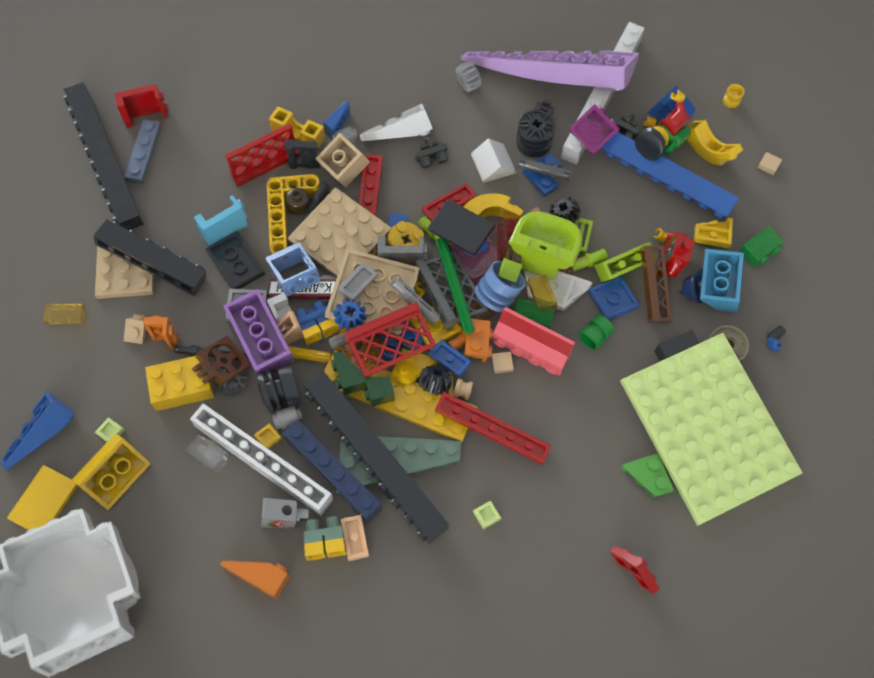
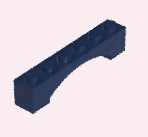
M298 419L283 432L285 441L332 484L367 524L382 510L381 503Z

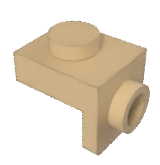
M134 314L133 317L126 318L125 342L145 343L146 328L143 325L144 315Z

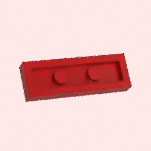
M465 183L423 206L422 212L432 222L447 199L463 207L470 200L477 197V195Z

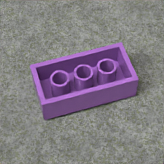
M259 289L223 305L257 374L263 373L265 376L268 374V370L273 372L279 367L295 361Z

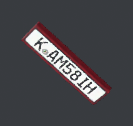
M270 279L267 293L269 299L284 293L276 279ZM321 279V281L288 296L287 299H330L336 279Z

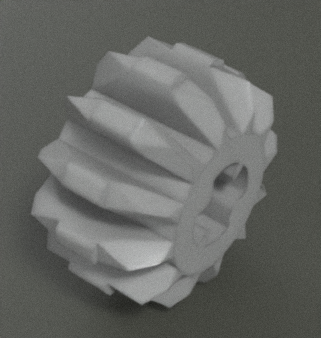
M464 62L456 68V76L465 91H474L481 86L480 73L472 62Z

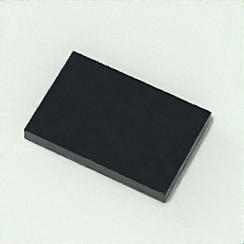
M447 199L427 229L429 232L475 256L495 228V224Z
M238 231L205 248L231 289H241L265 275L264 269Z

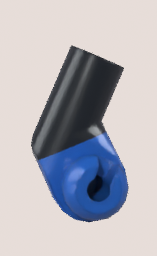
M778 326L767 335L768 348L772 351L780 350L782 344H779V338L786 333L783 326Z

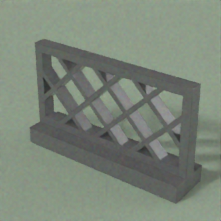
M451 252V257L456 263V272L464 278L463 282L460 281L461 288L470 289L472 292L471 296L464 294L465 300L469 301L467 306L471 318L488 313L487 306L477 298L475 285L456 252ZM440 256L426 261L423 258L416 260L415 267L420 268L418 280L435 311L440 314V320L446 330L453 328L454 324L461 321L459 316L456 317L453 312L454 308H456L455 302L445 298L446 293L452 295L451 290L448 288L449 283H447L446 287L437 283L438 278L448 281L445 275L440 274L442 268H444ZM435 265L440 267L438 273L430 270L428 266ZM473 302L479 304L481 309L474 310L469 308V306Z

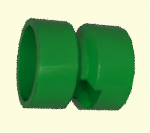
M597 314L578 333L581 342L589 349L597 350L604 343V339L609 338L615 329L606 317Z

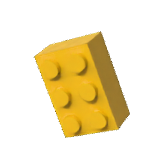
M196 356L145 367L150 402L156 411L215 398L212 381L204 384L202 380L207 376L205 375L202 378L197 376L202 370L196 373L192 370L195 365L200 363Z

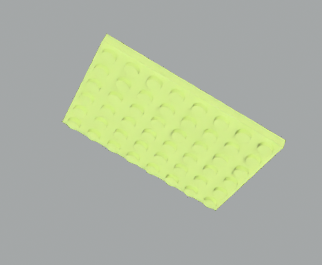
M724 333L638 371L620 381L697 526L802 474L799 465Z

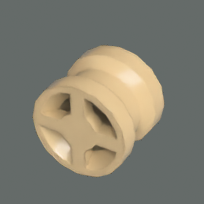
M458 378L453 397H463L464 400L469 401L474 382L469 381L466 383Z

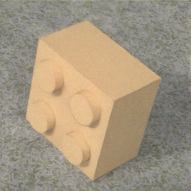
M341 133L315 158L345 188L370 163Z

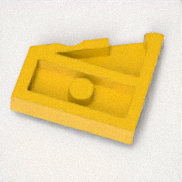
M727 218L726 221L719 223L715 220L709 223L696 224L693 236L694 242L730 249L732 244L733 218Z
M404 348L402 350V353L405 354L411 352V350H407ZM419 353L397 363L391 374V380L410 385L416 381L426 366H437L438 363L428 355Z

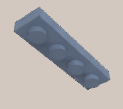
M143 119L124 176L126 181L144 183L162 126L160 121Z

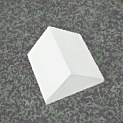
M488 138L471 153L483 183L516 174V170L503 143Z

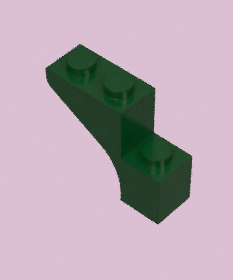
M333 352L332 368L334 372H338L339 377L336 378L338 389L343 390L344 395L364 390L366 401L370 400L372 407L395 401L389 376L380 378L368 376L365 378L362 371L342 352Z

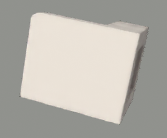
M285 293L267 300L276 324L289 311H292Z

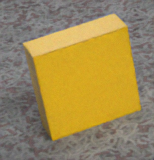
M270 423L254 434L255 439L267 449H271L282 440V437Z

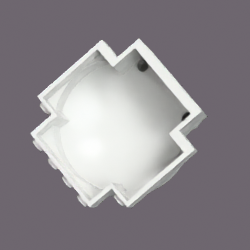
M76 509L62 518L50 520L44 526L32 528L26 534L9 538L0 545V557L4 568L0 570V650L2 654L12 658L27 652L31 669L50 677L134 637L135 631L134 627L130 625L127 609L137 603V599L141 598L138 591V576L131 558L124 549L118 528L112 522L101 523L94 529L90 515L84 509Z

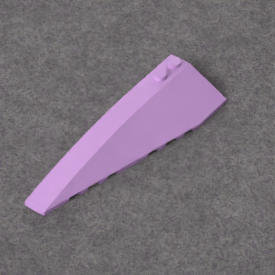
M498 51L490 55V52H467L461 56V60L470 61L478 66L523 78L560 84L593 86L596 89L613 88V90L620 91L629 84L639 58V53L600 51V54H591V51H584L583 53L575 54L574 51H566L559 54L558 51H530V54L522 55V51H515L505 55V51Z

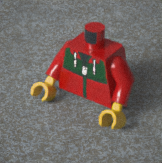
M657 228L655 231L659 235L653 237L659 242H664L667 239L664 246L667 277L675 278L689 264L694 240L683 233L668 232L667 234L661 228ZM655 270L656 277H662L661 272Z

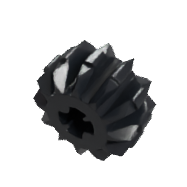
M562 197V200H556V204H551L550 214L567 219L574 224L575 220H580L581 209L578 202L571 197L567 199Z
M426 366L419 376V387L423 388L424 392H429L436 396L442 395L443 392L448 393L452 385V375L447 370L441 369V367Z

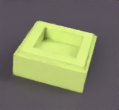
M108 417L95 433L108 442L114 434L120 436L125 430Z
M491 500L473 510L482 529L501 520Z

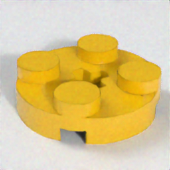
M400 221L389 231L387 243H389V246H419V237H424V232L410 222ZM401 237H407L410 243L404 244V240Z

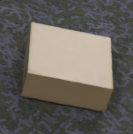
M766 152L757 168L774 175L782 159Z
M511 352L491 355L494 374L514 371Z

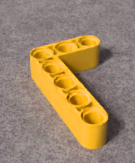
M316 175L274 177L268 180L267 201L271 254L288 247L287 193L293 187L302 188L307 191L309 198H313L320 187L319 178Z

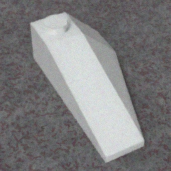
M420 104L401 113L400 118L389 119L385 126L378 125L360 134L361 141L418 135L424 136L429 134L433 128L423 105Z

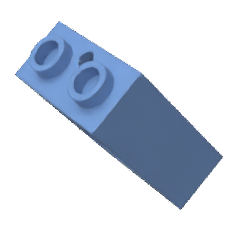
M300 242L266 257L270 271L286 297L321 281L316 266ZM303 261L307 270L283 280L279 272Z

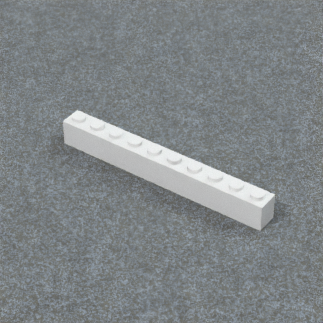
M629 22L614 51L635 52L641 42L644 27ZM594 87L578 119L594 104L597 107L601 106L605 110L615 90L613 88L596 89ZM571 133L563 146L561 159L577 165L585 147Z

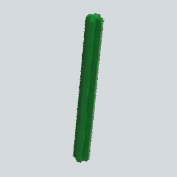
M438 238L436 239V245L464 333L470 335L475 332V328L447 241Z

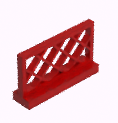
M290 123L225 154L229 166V174L237 187L288 163L289 158L284 148V142L295 140ZM295 149V157L298 158L300 157L299 151Z
M417 302L345 332L344 338L346 343L349 344L365 378L436 346L419 311L420 307ZM417 317L420 323L419 329L409 327V320ZM398 326L404 329L401 338L390 334L392 327ZM406 330L417 333L414 342L403 339ZM381 334L386 336L384 344L380 345L372 342L374 335ZM419 334L427 337L430 344L425 346L416 344ZM388 337L399 341L396 350L385 346ZM360 341L367 343L366 352L357 351L354 344ZM401 342L412 346L410 353L405 354L398 351ZM370 345L382 349L379 358L367 354ZM384 350L395 354L392 361L387 362L381 359ZM366 358L377 361L374 369L366 370L364 366Z

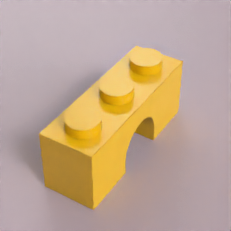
M277 106L269 118L272 132L290 123L295 140L317 142L318 149L325 140L324 126L311 120H307L305 125H302L295 120L292 112Z

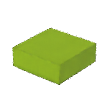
M504 258L498 276L516 283L522 264Z

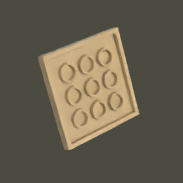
M335 187L287 239L293 245L300 242L311 259L337 277L347 248L371 254L378 247V236L387 237L391 227Z
M347 248L325 312V318L334 320L336 317L333 316V311L337 310V303L342 304L343 299L347 303L350 302L338 292V287L363 262L378 273L377 278L354 301V303L360 301V307L365 306L366 308L365 314L367 319L363 320L364 324L409 305L410 303L404 301L402 296L390 285L399 277L407 286L414 288L420 268ZM398 326L392 327L390 334L400 337L402 328Z

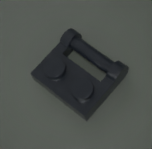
M287 140L284 142V148L289 158V168H320V163L315 159L319 155L317 142ZM295 149L299 150L300 158L295 157Z

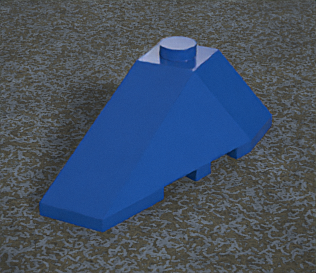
M49 391L45 392L31 413L34 415L31 421L24 423L22 426L20 439L16 438L0 461L4 469H9L72 421L74 414L72 409Z

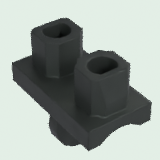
M632 113L628 117L622 115L621 119L614 115L611 117L618 124L619 131L625 133L624 136L632 140L639 136L640 130L635 128L638 123L633 120L635 115Z
M429 137L425 138V144L420 145L422 151L416 153V162L419 161L423 169L432 166L431 157L436 156L438 164L447 162V143L437 146V140L431 142Z

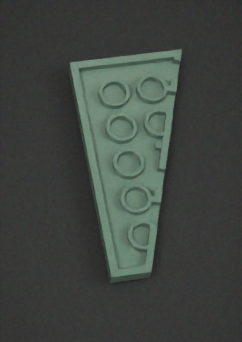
M377 436L408 474H418L432 468L437 469L460 463L461 441ZM341 441L339 461L364 486L377 484L378 480L375 477L371 478L365 471L366 465L362 461L358 462L352 454L354 452L350 446L346 447Z

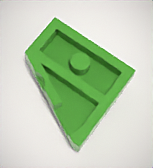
M658 453L622 464L621 466L624 472L627 471L635 478L634 481L644 487L646 492L653 498L674 491Z

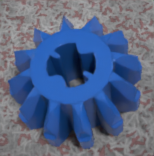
M351 298L348 303L345 299L342 300V304L337 303V310L333 311V316L336 317L334 322L339 324L340 330L346 327V331H349L350 328L354 329L364 324L363 320L367 319L365 314L366 308L365 306L360 307V301L354 303L353 298Z

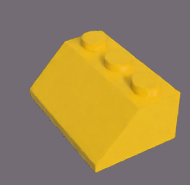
M114 434L72 481L105 509L109 510L151 463L126 440Z

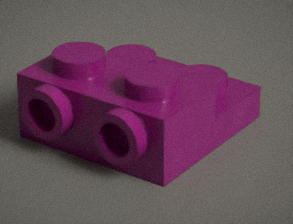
M596 104L568 129L592 156L620 130L618 124L613 119H609L605 115V110L601 106L597 107Z

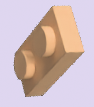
M361 515L340 519L348 561L369 557Z

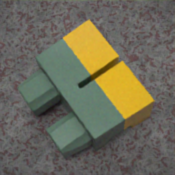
M337 516L326 518L327 528L319 529L318 519L307 520L306 531H304V548L307 561L326 558V554L328 558L347 555L342 526H340ZM324 538H325L326 554H325V548H324Z

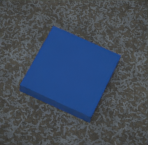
M622 275L588 290L601 315L609 321L638 309L640 306Z

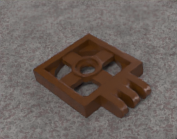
M225 336L197 353L196 358L200 363L195 365L192 370L194 373L202 370L197 376L199 378L207 376L202 380L204 384L215 379L222 386L250 368L252 364L228 336ZM220 346H227L231 352L222 354L218 348ZM209 353L216 358L212 364L208 361ZM225 358L227 360V363H221L220 359ZM236 358L241 362L238 370L231 364ZM220 368L225 369L228 372V374L221 373L217 370Z

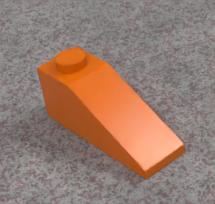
M222 561L220 563L225 570L276 600L290 579V576L286 573L288 569L278 563L276 566L271 563Z

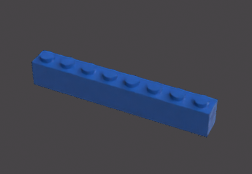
M619 132L602 147L603 151H605L604 155L607 157L620 159V164L625 167L630 165L636 168L634 171L642 176L644 174L649 175L651 181L656 184L661 182L667 185L665 188L673 193L676 191L680 192L682 198L689 202L691 200L698 202L697 206L704 210L709 208L714 211L713 215L720 219H723V217L728 218L739 200V197L663 156L656 161L647 160L637 151L635 141Z

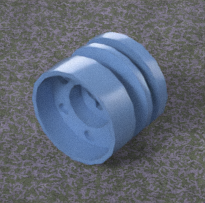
M502 261L493 262L485 276L482 277L475 287L477 298L485 306L498 312H503L505 307L509 308L515 297L525 287V279L521 273H519L516 283L498 276Z

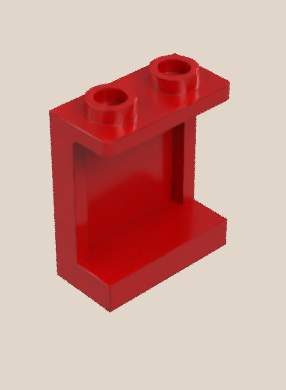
M157 84L114 93L117 108L126 128L133 127L132 118L161 112L163 118H167L166 112L169 111L163 91L158 89Z

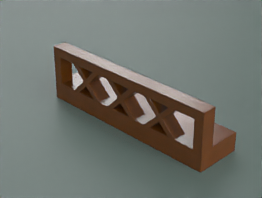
M644 246L640 248L648 323L671 321L664 246ZM653 251H659L660 259L656 263L654 262ZM655 268H657L662 275L658 282L656 281ZM657 287L662 289L664 293L661 300H658ZM659 306L665 309L666 317L660 318Z

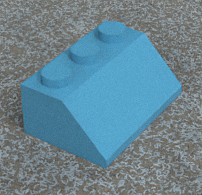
M705 249L700 300L718 311L737 312L740 302L744 253Z

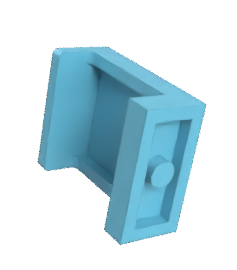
M233 195L230 196L232 206L207 221L201 214L194 217L200 234L208 246L215 244L236 231L240 232L248 227L246 221L248 217L244 212L245 207L240 199L236 200Z

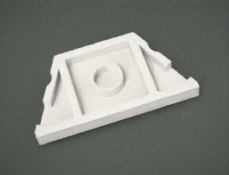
M524 270L528 300L552 306L561 311L566 310L592 286L591 281L560 271L554 281Z

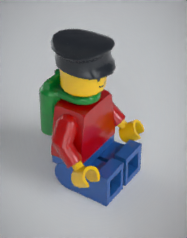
M677 85L647 112L651 117L647 116V121L643 122V126L649 128L643 129L640 135L636 137L635 147L644 158L649 161H656L661 158L662 154H671L691 135L690 128L683 125L695 113V107Z

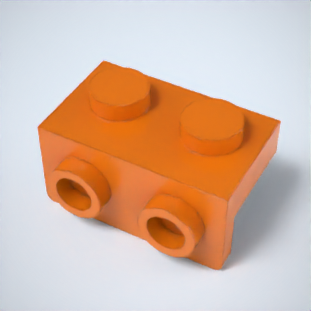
M157 315L144 317L143 325L152 340H165L170 350H175V344L179 342V335L174 330V325L171 324L169 318Z
M472 319L475 332L465 337L464 356L481 358V363H486L487 358L491 357L492 346H489V340H492L493 328H490V321Z

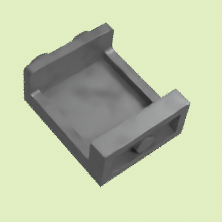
M378 236V257L415 266L416 260L422 258L424 261L427 260V243H423V237H419V246H386V237Z

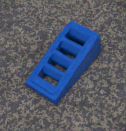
M345 101L323 121L324 132L333 139L337 136L350 114L348 101Z

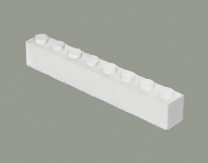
M202 404L190 418L197 429L319 516H322L332 503L333 497L329 491L205 404Z

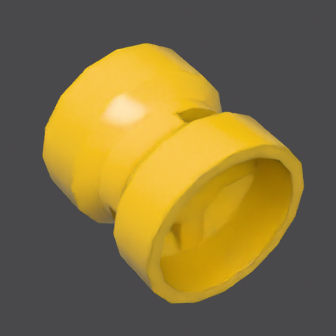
M738 84L730 85L723 98L724 105L728 108L738 107L745 93L744 88Z

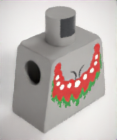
M263 498L261 528H294L296 521L308 520L309 509L297 508V501Z

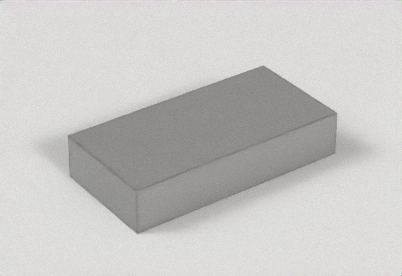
M363 262L338 287V292L349 301L351 298L355 301L377 278L378 273Z

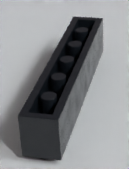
M106 219L93 235L96 246L193 296L196 295L206 280V270L201 265L193 264L185 257L173 254L169 249L156 245L150 239L138 236L136 232L123 228L117 222H111Z

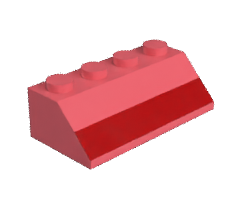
M507 307L504 308L492 341L498 347L506 348L515 356H522L528 359L531 364L539 365L545 368L548 373L559 376L569 361L575 344L574 341Z

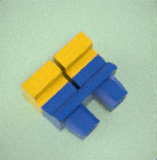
M321 300L312 305L314 309L312 313L308 314L306 308L296 311L297 321L307 346L322 340V334L324 338L340 332L339 324H335L333 319L325 318L327 306Z

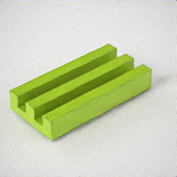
M580 218V220H575V224L578 226V222L582 223L580 228L582 236L585 224L589 225L584 247L580 249V252L585 254L588 248L593 221Z

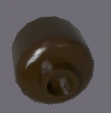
M293 188L287 193L286 203L289 211L296 215L306 213L304 211L310 203L309 194L306 190Z

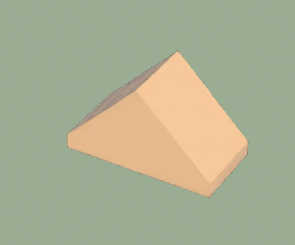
M289 311L277 323L286 344L303 338L294 312Z

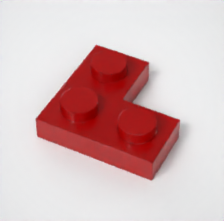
M614 546L610 550L616 563L631 572L640 587L655 595L660 588L655 581L656 577L648 570L647 562L640 556L635 557L625 548L622 550Z

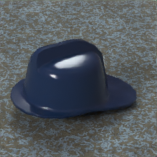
M703 269L694 275L686 277L683 280V288L679 291V294L684 295L687 300L696 301L699 304L703 302L700 300Z

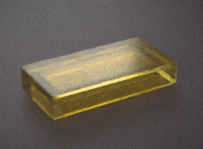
M546 275L528 278L527 283L538 311L556 309L558 303Z
M83 303L45 304L43 322L45 324L83 323L85 305Z

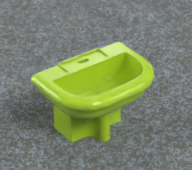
M535 211L529 212L520 218L508 244L512 246L514 252L522 256L521 269L555 281L560 269H568L569 266H574L582 247L583 237L581 230L573 222L546 212Z

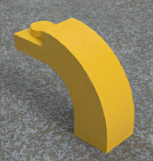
M695 120L688 125L691 135L687 138V141L695 152L711 164L722 166L727 161L735 159L743 151L741 144H724L716 139L706 120Z
M495 193L477 196L464 206V208L483 218L500 216L515 224L523 216L524 211L518 206L510 204L511 197Z

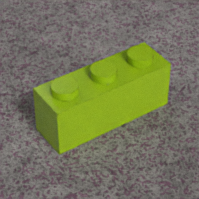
M651 242L639 245L594 265L600 281L611 280L642 266L640 248L652 245ZM653 251L654 260L657 259L655 251Z

